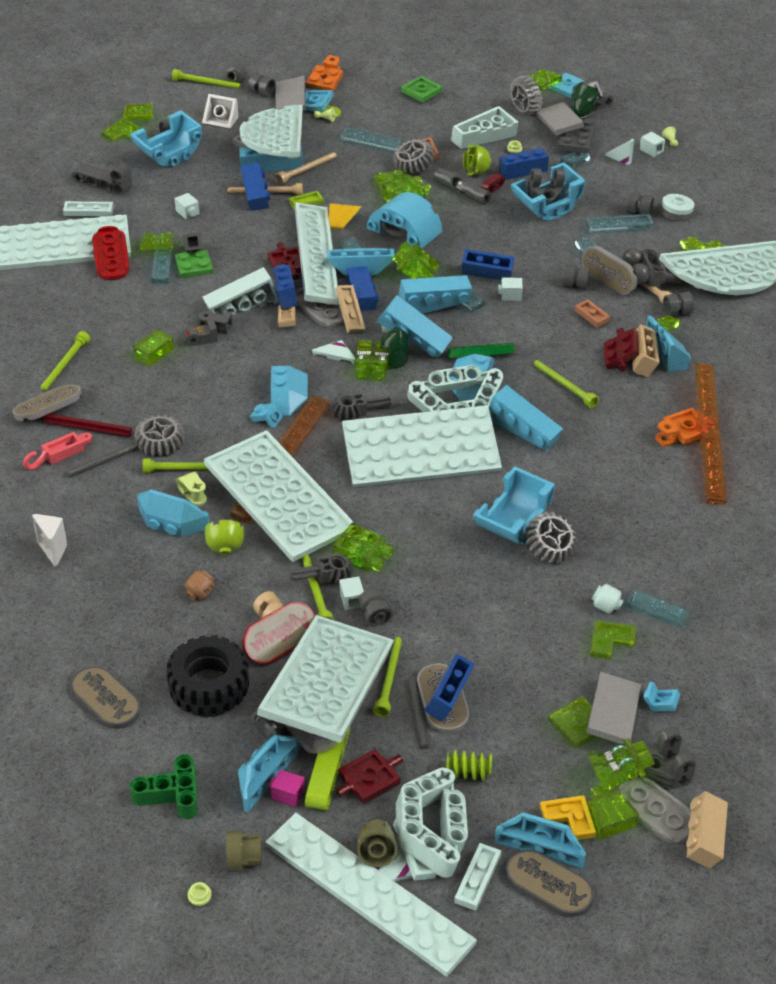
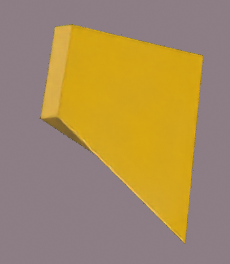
M330 203L328 218L330 229H344L362 206Z

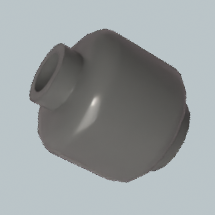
M241 64L228 67L226 70L227 80L235 83L245 81L247 78L246 68Z

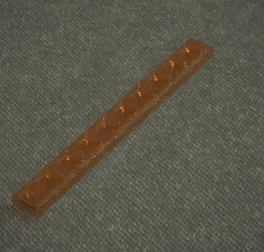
M696 362L694 365L706 503L725 505L727 496L714 367L711 364Z
M312 395L280 440L279 444L292 457L297 453L328 408L329 400ZM238 501L230 511L231 518L247 524L252 518Z

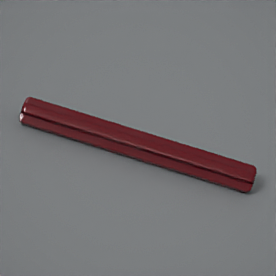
M50 413L44 416V423L124 437H129L132 434V428L127 426Z

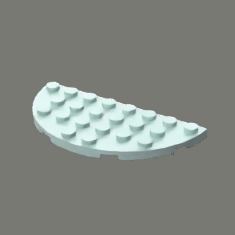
M303 105L284 106V109L281 110L272 108L250 116L248 118L249 121L243 122L240 126L241 141L259 154L282 156L289 159L300 157Z
M776 241L663 253L659 257L665 268L680 279L693 285L695 288L735 296L754 294L769 288L776 282Z

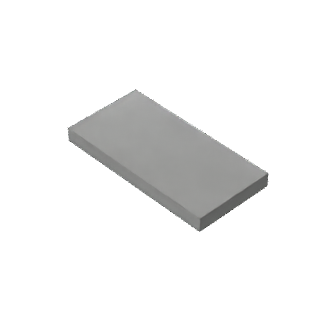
M304 76L276 82L277 110L284 109V106L303 105V111L306 110Z
M564 102L536 111L537 117L556 136L584 127V122Z
M600 672L586 733L629 746L641 684Z

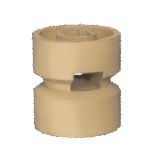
M271 591L260 594L253 603V609L260 618L284 606L276 594Z

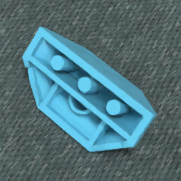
M352 248L327 250V261L343 275H347V268L367 266L368 272H371L372 276L378 275L394 260V249Z
M472 354L456 359L453 368L475 365L479 368L480 372L489 371L493 368L495 359L489 356ZM467 374L469 378H475L473 374ZM449 377L452 381H457L456 377ZM482 384L452 391L460 402L473 400Z
M271 366V403L276 405L283 417H290L293 415V412L298 410L308 400V374L291 366Z
M148 490L137 495L139 511L147 527L153 530H160L170 535L183 537L204 531L205 526L210 523L209 513L201 511L196 505L186 499L154 490Z
M274 735L264 742L259 749H256L250 760L240 767L238 775L244 811L249 812L269 789L272 777H276L279 770L284 771L300 752L298 738Z
M523 812L497 826L495 830V843L520 851L535 850L554 861L580 869L584 868L586 852L568 825Z

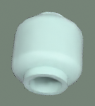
M609 584L599 585L592 597V600H594L593 605L599 610L611 614L614 610L618 611L623 603V600L620 599L622 593Z

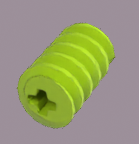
M454 750L451 756L449 752L447 754L446 768L454 772L455 778H459L462 772L464 779H468L471 773L473 780H476L480 774L482 781H485L488 775L491 777L493 756L489 753L487 759H485L484 754L480 753L479 757L476 758L475 753L471 752L470 756L467 757L466 751H462L461 755L458 756L457 750Z

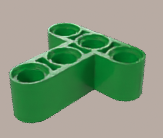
M188 754L177 756L174 760V773L134 778L130 782L132 802L138 806L176 802L178 814L181 818H194L198 813V801L193 757Z

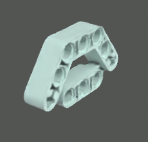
M475 365L437 370L430 373L428 381H413L409 385L407 397L422 412L486 405L489 407L493 396L501 385L503 373L496 368L480 372L479 368ZM467 374H473L475 378H469ZM449 377H456L457 381H452ZM495 378L493 385L490 384L491 380ZM432 380H438L440 383L434 384ZM482 384L473 400L446 404L435 394ZM483 392H488L491 396L486 397L483 395ZM431 401L434 405L428 406L425 402Z
M442 767L402 786L396 801L397 842L401 848L437 875L447 878L453 875L457 867L460 853L468 837L465 796L460 791L454 790L455 774L453 771ZM440 799L441 837L424 826L422 818V808Z

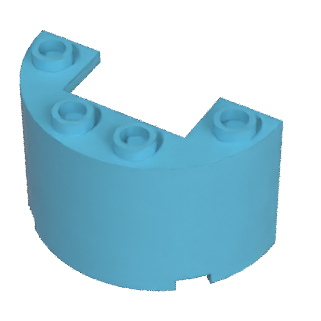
M182 110L168 116L170 129L148 140L146 130L143 128L130 134L132 142L162 166L171 167L188 160L198 147L202 137V126Z
M564 162L551 167V178L555 169L565 170L563 191L557 202L546 206V197L543 194L531 199L526 191L525 179L511 184L514 196L543 220H553L567 214L575 207L573 204L582 197L586 180ZM550 181L541 184L540 189L550 188Z
M404 192L398 194L372 213L367 222V229L379 234L382 233V221L407 230V245L421 250L442 233V224L438 214L434 213L431 209L432 205L426 199L415 193Z
M514 466L503 478V494L495 499L490 510H488V504L486 503L480 509H477L474 512L473 520H475L477 526L518 545H523L527 541V538L524 537L527 532L525 530L527 525L537 514L544 513L547 505L551 504L555 484Z

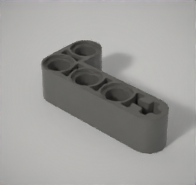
M124 162L119 163L112 171L88 164H81L72 173V178L77 183L90 187L93 186L94 188L106 190L117 195L120 194V196L132 186L131 170Z

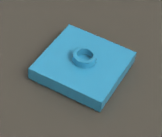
M564 73L550 82L548 89L573 98V86L584 80Z
M307 90L306 110L304 111H324L333 98L334 92L332 90Z

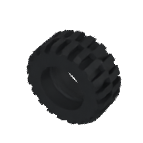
M203 635L199 636L198 639L191 638L187 640L186 644L182 643L179 645L177 650L172 652L167 662L166 672L169 694L178 707L181 706V709L187 713L192 711L193 715L199 716L201 713L205 714V717L211 716L212 713L221 715L224 714L226 709L228 711L234 709L235 703L239 705L243 701V696L247 695L249 686L248 660L245 657L244 651L239 648V645L233 641L230 643L229 639L225 637L218 638L216 635L205 637ZM207 669L219 670L225 673L220 678L212 681H199L192 678L194 674Z

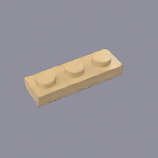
M337 285L335 290L347 333L364 332L365 325L354 286Z

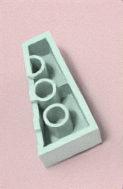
M498 106L454 125L451 141L460 149H463L469 145H481L514 137L517 134L519 122Z
M264 267L203 296L207 309L212 313L218 314L231 312L234 315L240 310L245 312L255 306H267V303L274 302V304L279 303L272 279Z

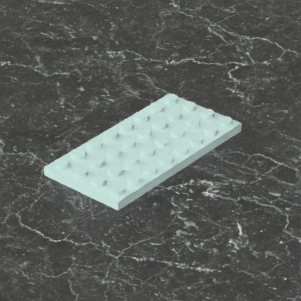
M127 215L1 226L0 270L95 261L92 237L94 233L98 232V229L104 226H115L124 232L129 258L131 257Z
M488 405L342 421L353 488L502 471Z
M267 430L204 459V465L292 562L356 531L357 525Z
M316 615L258 707L257 715L341 743L392 649L394 640Z

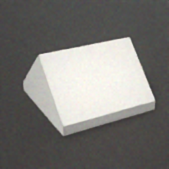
M208 94L202 123L231 128L238 119L237 99Z
M34 514L32 517L37 542L52 564L56 566L67 547L63 518Z

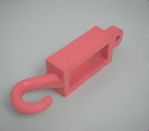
M75 432L43 444L41 445V456L34 463L29 464V460L36 456L37 452L29 453L23 460V466L27 470H34L46 460L52 465L83 451L84 445L92 442V435L90 433L77 435Z

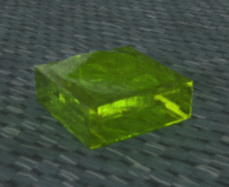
M669 315L656 319L667 330L680 326V320Z

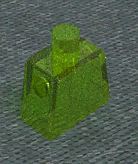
M600 785L590 790L592 797L588 800V809L599 841L637 827L639 813L619 790L614 789L604 792Z

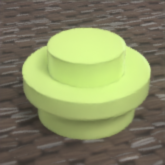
M511 141L507 146V150L514 154L520 153L522 145L519 141Z
M195 883L188 891V900L193 905L202 906L211 899V890L204 883Z

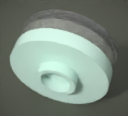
M669 194L663 197L660 212L670 220L687 221L692 217L694 202L684 195Z

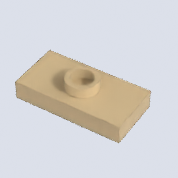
M278 306L279 328L296 326V306L287 308Z

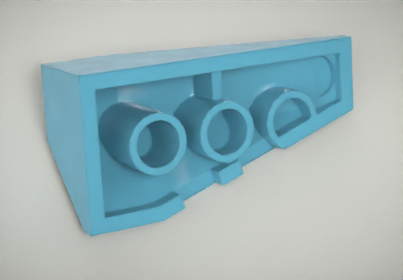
M651 315L648 316L646 327L656 330L658 355L666 371L687 370L688 363L691 361L689 352L687 353L685 347Z

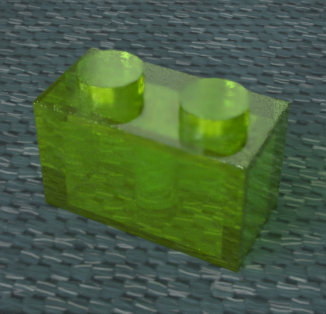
M156 329L133 345L134 358L149 367L174 350L173 337L160 329Z

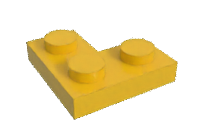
M584 795L540 802V810L544 819L558 823L567 822L577 840L595 838V827Z

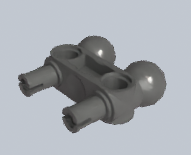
M629 248L622 255V260L630 264L634 269L633 273L637 276V285L647 283L652 287H661L666 282L677 284L681 282L679 277L672 272H667L664 264L659 260V253L655 250L643 249V251H640L637 248Z

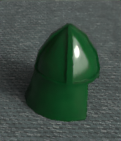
M581 84L575 86L572 109L580 119L589 116L594 111L593 103L598 97L599 91L589 85Z
M395 327L382 337L379 345L390 352L389 367L397 368L404 366L408 361V337L403 329Z

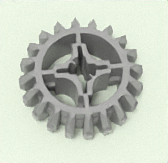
M522 75L515 78L510 87L513 105L525 115L536 114V111H539L543 104L541 101L543 99L541 96L542 92L539 90L540 87L537 86V82H534V79L530 76Z
M420 138L418 140L413 139L407 143H402V146H398V149L394 150L393 163L402 174L419 173L421 170L425 171V168L433 163L434 151L429 142Z
M160 415L157 417L151 416L150 419L144 418V422H139V426L136 427L134 434L137 448L141 452H145L146 455L151 453L153 457L156 454L160 457L162 454L168 456L169 452L175 453L176 449L180 450L185 437V431L179 420H174L173 416L168 418L167 415L160 417Z
M546 511L542 514H537L530 520L525 529L527 532L524 537L527 538L526 544L531 546L529 551L535 552L534 557L540 556L541 561L546 559L548 564L552 562L557 564L560 561H565L573 554L578 538L575 537L576 531L571 530L573 524L569 525L567 523L568 518L563 520L561 514L556 516L554 512L549 514Z

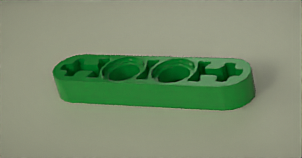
M515 343L447 348V357L459 358L472 354L496 355L514 353Z

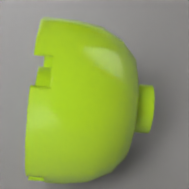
M469 145L467 147L469 148L468 151L464 152L463 169L469 171L467 173L468 176H480L486 173L491 165L490 154L482 146Z
M219 520V524L213 525V522L205 526L206 543L214 552L222 556L230 555L231 552L239 549L243 543L244 526L241 527L240 522L233 520Z

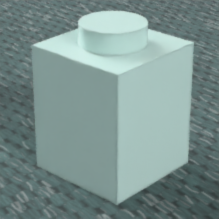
M653 132L641 137L640 150L652 157L664 152V138Z
M189 193L175 198L176 211L183 218L189 219L199 215V202Z
M502 278V283L498 284V295H501V301H522V278Z
M353 577L339 580L340 596L344 609L361 608L358 598L364 590L360 578Z

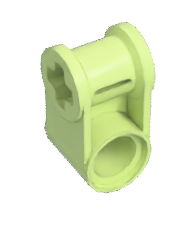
M195 471L176 479L179 490L192 504L200 506L206 503L207 497L204 494L205 483Z

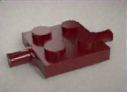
M279 242L277 244L278 250L267 253L268 260L272 268L281 264H290L293 280L295 278L298 280V273L301 272L299 247L285 248L283 242L281 244Z
M623 328L617 329V337L609 339L604 343V363L607 369L619 366V371L624 372V370L626 371V363L639 355L638 334L634 328L625 332Z
M374 749L339 768V775L346 784L336 788V794L338 797H341L351 791L365 804L399 785L401 778L394 771L393 767L403 763L402 756L397 754L388 760Z

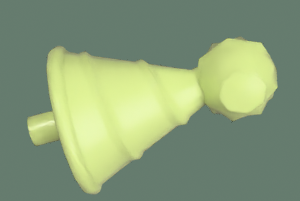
M332 107L322 113L315 111L313 115L315 119L322 117L334 122L337 113H335Z
M667 127L662 132V137L670 141L671 147L678 146V141L675 140V127Z

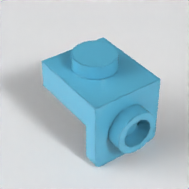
M274 403L259 404L250 415V419L253 422L267 421L271 428H275L283 418Z
M649 682L647 690L644 692V700L650 710L654 712L675 711L681 696L678 689L658 690L654 682Z

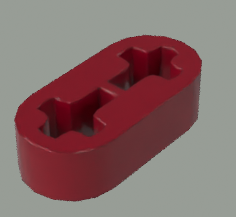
M495 173L482 183L481 188L492 194L504 185L505 176Z

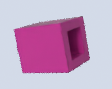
M279 770L276 777H272L269 784L271 799L297 807L305 791V778Z

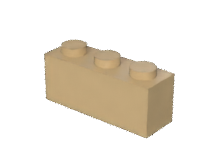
M640 324L636 329L639 355L632 358V368L636 374L649 377L659 364L656 330Z
M706 791L691 801V817L688 823L689 837L686 846L687 858L707 868H712L724 856L728 802Z

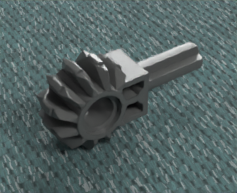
M348 393L346 395L340 394L339 397H334L331 410L334 417L339 418V421L343 419L355 420V418L366 416L367 409L391 405L390 396L365 399L363 393L348 395Z
M336 551L334 554L328 553L324 557L317 558L314 566L291 569L289 577L291 580L316 577L319 584L334 582L337 585L339 580L351 578L353 564L350 561L351 558H345L344 554L339 555Z
M258 709L250 717L253 725L267 739L274 735H283L287 731L284 724L258 716Z

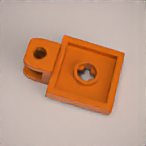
M329 55L325 58L323 66L316 65L305 82L306 87L334 91L344 75L343 70L338 66L340 58Z
M692 407L663 417V420L657 426L661 432L655 435V440L663 447L673 445L678 440L685 445L713 435L714 428Z

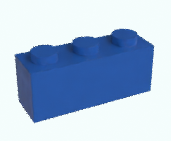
M543 148L501 156L499 173L505 176V180L528 176L532 169H541L542 172H547L549 156Z
M259 162L240 166L250 211L269 208L268 201L271 199L269 191L265 190L268 189L267 181L263 180L265 178L264 169H260Z
M465 249L462 259V274L502 280V278H512L514 257Z
M281 264L273 267L280 307L298 306L290 264Z
M367 266L347 268V283L354 286L360 311L375 310L376 303H379L378 293H375V283H372L371 272H368Z
M456 653L443 673L424 711L443 722L452 710L475 664Z

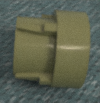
M375 819L362 825L357 841V852L361 861L368 866L383 867L390 864L396 857L397 839L387 820Z
M242 830L227 831L226 858L228 871H243V867L262 865L261 834H243Z

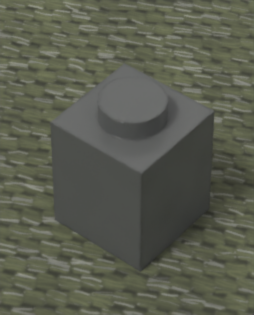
M200 232L183 235V245L186 253L203 249Z

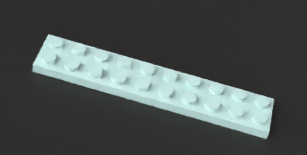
M296 202L295 216L304 300L325 303L327 305H338L339 301L335 290L337 287L336 270L327 261V250H333L327 207Z
M297 813L287 820L265 842L266 847L446 977L476 945L477 939L376 868L363 863L359 856Z

